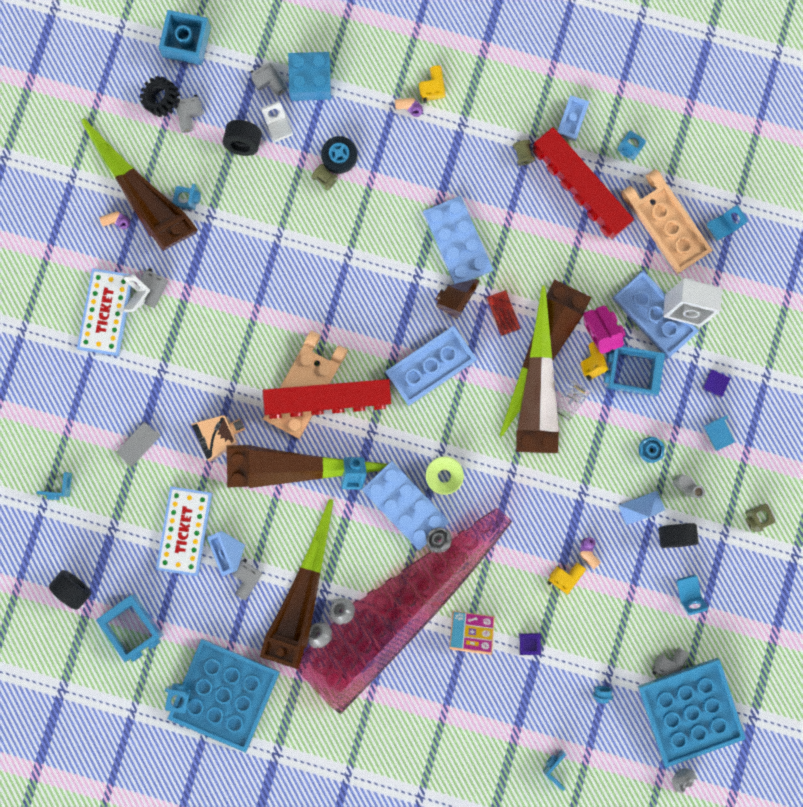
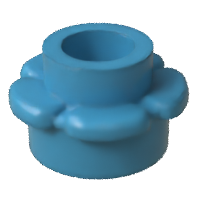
M606 686L595 687V692L592 694L596 701L602 704H607L609 700L614 698L612 689Z

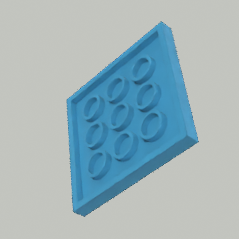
M202 638L182 683L185 685V688L191 689L187 712L182 714L170 711L167 719L246 753L280 671ZM177 695L173 704L176 708L181 707L184 702L180 695Z
M719 658L711 659L637 686L665 768L746 739Z

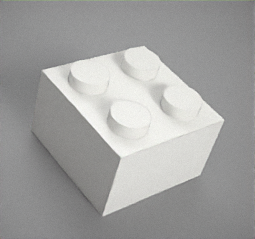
M683 278L665 294L663 317L702 327L721 311L722 288L715 287L709 283L696 282L691 278Z

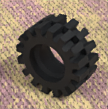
M155 76V79L150 78V83L147 81L144 83L146 88H141V91L144 92L140 94V98L143 99L140 100L141 104L144 105L143 107L158 117H162V115L164 117L168 116L167 112L172 114V108L177 109L178 107L175 103L180 102V99L177 98L180 96L178 87L162 76ZM165 90L164 98L159 103H155L157 94Z

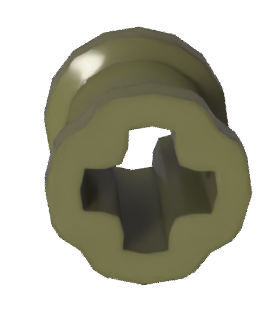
M522 140L512 145L517 153L518 166L528 165L535 161L529 146L531 144L530 140Z
M320 164L313 172L311 179H316L328 191L336 183L338 176L331 174L325 169L324 164Z

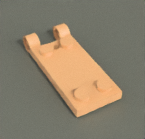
M654 169L646 174L648 183L651 187L655 188L653 192L640 199L632 186H628L620 193L623 200L635 212L676 274H679L713 250L671 191L660 172ZM650 200H654L655 204L652 205Z
M311 330L280 388L330 384L348 349L338 345L331 360L325 359L313 352L321 335ZM319 361L320 365L315 366L314 362ZM311 411L303 412V416L290 417V413L282 414V418L269 419V415H265L263 420L300 439L313 415H311Z

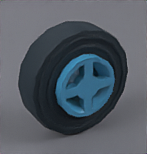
M335 136L328 139L323 145L321 159L329 171L336 174L345 173L355 166L358 159L357 149L350 139L343 136Z

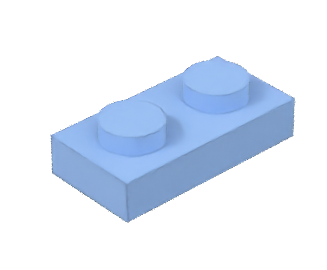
M570 95L557 131L563 138L576 141L589 101Z

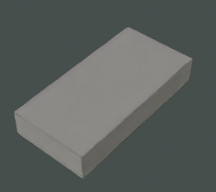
M143 422L116 453L133 467L159 439L160 435L146 422Z

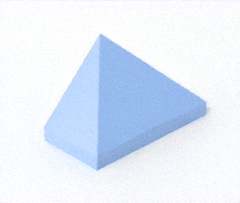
M658 491L618 505L626 525L665 511Z
M223 531L207 537L222 577L237 571L245 544Z

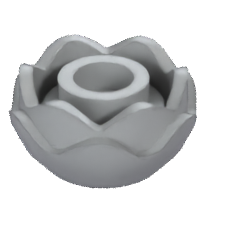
M443 528L431 530L426 538L427 547L435 553H442L448 550L452 543V536L449 530Z
M337 599L331 604L329 609L331 620L338 625L350 622L355 614V606L348 599Z
M323 622L313 624L310 628L308 643L313 648H323L331 641V628Z
M688 768L679 770L672 778L674 790L684 793L685 788L691 787L694 779H697V776L694 774L695 772Z

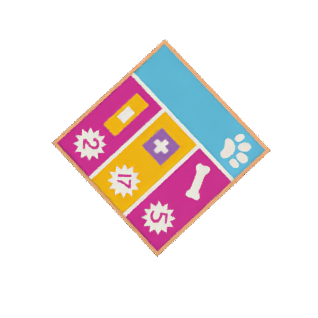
M453 611L449 649L492 655L495 616Z

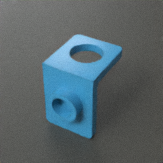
M629 131L617 150L624 157L634 161L645 145L646 140L636 133ZM629 139H636L639 144L638 148L627 141Z
M193 183L191 188L176 186L172 203L180 208L195 210L196 204L200 202L201 192H199L196 184ZM187 192L189 194L187 203L179 202L178 196L180 193Z
M736 205L706 225L715 240L718 241L745 225L748 220L740 207ZM732 213L738 214L740 218L738 224L733 222Z
M728 415L704 425L716 451L735 442L725 422L729 418Z
M64 472L62 493L37 491V494L47 495L49 500H60V496L70 497L72 473Z
M694 574L677 579L680 603L687 614L694 615L707 611L708 606L701 597L698 576ZM692 604L701 605L700 607L695 609L689 607Z
M172 683V686L166 687L165 692H168L165 710L185 714L191 689L185 688V685L179 683ZM175 695H180L184 700L183 705L179 708L174 707L171 703V699Z
M560 750L556 756L553 754L547 760V767L543 772L564 791L565 787L550 774L566 756V753Z

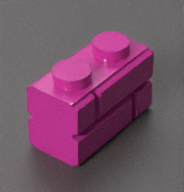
M604 305L595 310L592 309L584 312V325L601 354L609 352L611 349L615 350L623 347L625 331L622 325H617V318L613 311L610 312L607 306Z

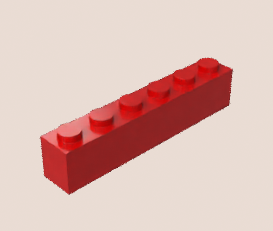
M554 127L534 142V155L547 164V170L561 180V186L574 195V201L587 210L588 217L601 226L600 230L606 237H610L613 240L631 225L634 218Z
M389 379L262 390L264 415H269V419L282 418V414L290 413V417L303 416V412L311 411V415H323L324 410H332V414L345 413V408H353V412L366 411L365 407L374 406V410L386 409V405L391 404Z

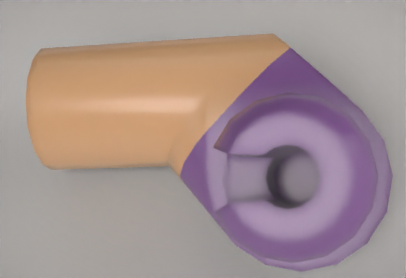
M414 98L395 99V109H406L414 117L422 115L423 108Z
M118 211L99 217L103 227L115 224L121 229H127L130 226V219Z
M587 537L581 542L580 556L595 569L601 562L593 555L594 545H596L595 540L592 537Z

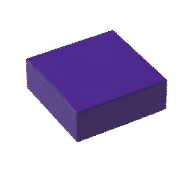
M711 369L702 389L716 396L723 397L731 378Z
M519 633V655H541V633Z

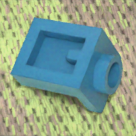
M344 457L341 488L361 490L367 474L364 458Z

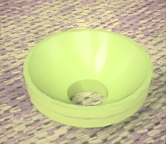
M451 457L436 458L427 467L426 482L430 489L437 494H452L463 483V468L458 461ZM447 470L450 473L451 478L448 482L443 483L438 479L440 471Z

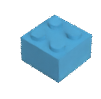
M167 10L158 48L162 57L203 65L211 30L208 18Z
M329 52L288 53L289 94L291 101L332 100Z

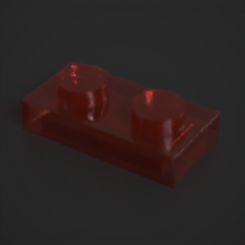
M506 290L486 297L501 337L521 329Z

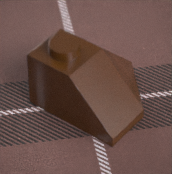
M473 279L448 285L445 291L441 289L435 299L438 301L436 307L458 319L480 281Z

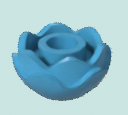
M656 437L645 438L639 445V455L644 461L655 463L664 457L665 446Z

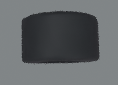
M233 120L226 125L222 143L227 150L241 156L254 155L258 152L262 132L259 127L251 122Z
M695 523L666 525L658 528L661 548L685 547L699 544L697 525Z
M66 570L60 571L49 584V589L53 595L66 606L75 610L79 609L91 596L90 589L79 578Z

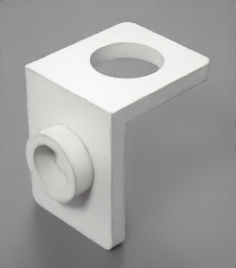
M280 101L261 108L274 142L293 135ZM278 109L279 112L276 116H268L270 110Z
M125 275L123 279L137 292L123 310L125 312H134L144 304V298L150 292V289L135 275Z

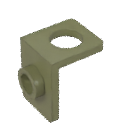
M763 504L745 512L746 522L753 532L764 531V527L775 523L768 504ZM759 511L767 513L768 518L766 522L760 523L757 516Z

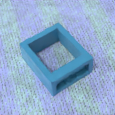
M629 347L612 349L607 355V362L610 363L609 371H606L604 375V383H607L606 389L656 397L660 392L665 353ZM618 354L652 360L648 388L614 383Z
M135 594L130 595L96 619L124 662L129 660L132 662L143 656L141 651L147 647L151 650L161 643L159 639L164 636ZM133 607L152 634V637L128 653L108 623Z

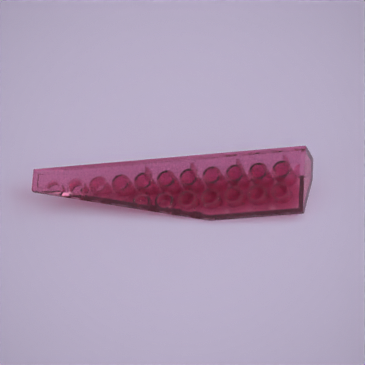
M495 508L474 522L472 527L457 533L458 536L452 539L451 546L445 552L431 553L430 551L403 569L401 574L395 578L391 577L378 589L368 592L367 596L360 601L356 600L353 602L355 614L352 620L342 625L333 622L330 626L332 630L331 641L323 648H313L310 646L302 656L299 669L296 670L332 709L342 714L459 589L512 523V520L498 508Z

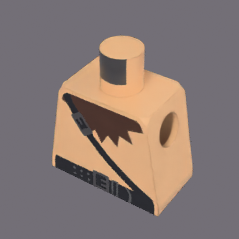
M225 415L191 424L209 462L226 452V445H237L238 441L235 434L246 430L241 418L229 423Z

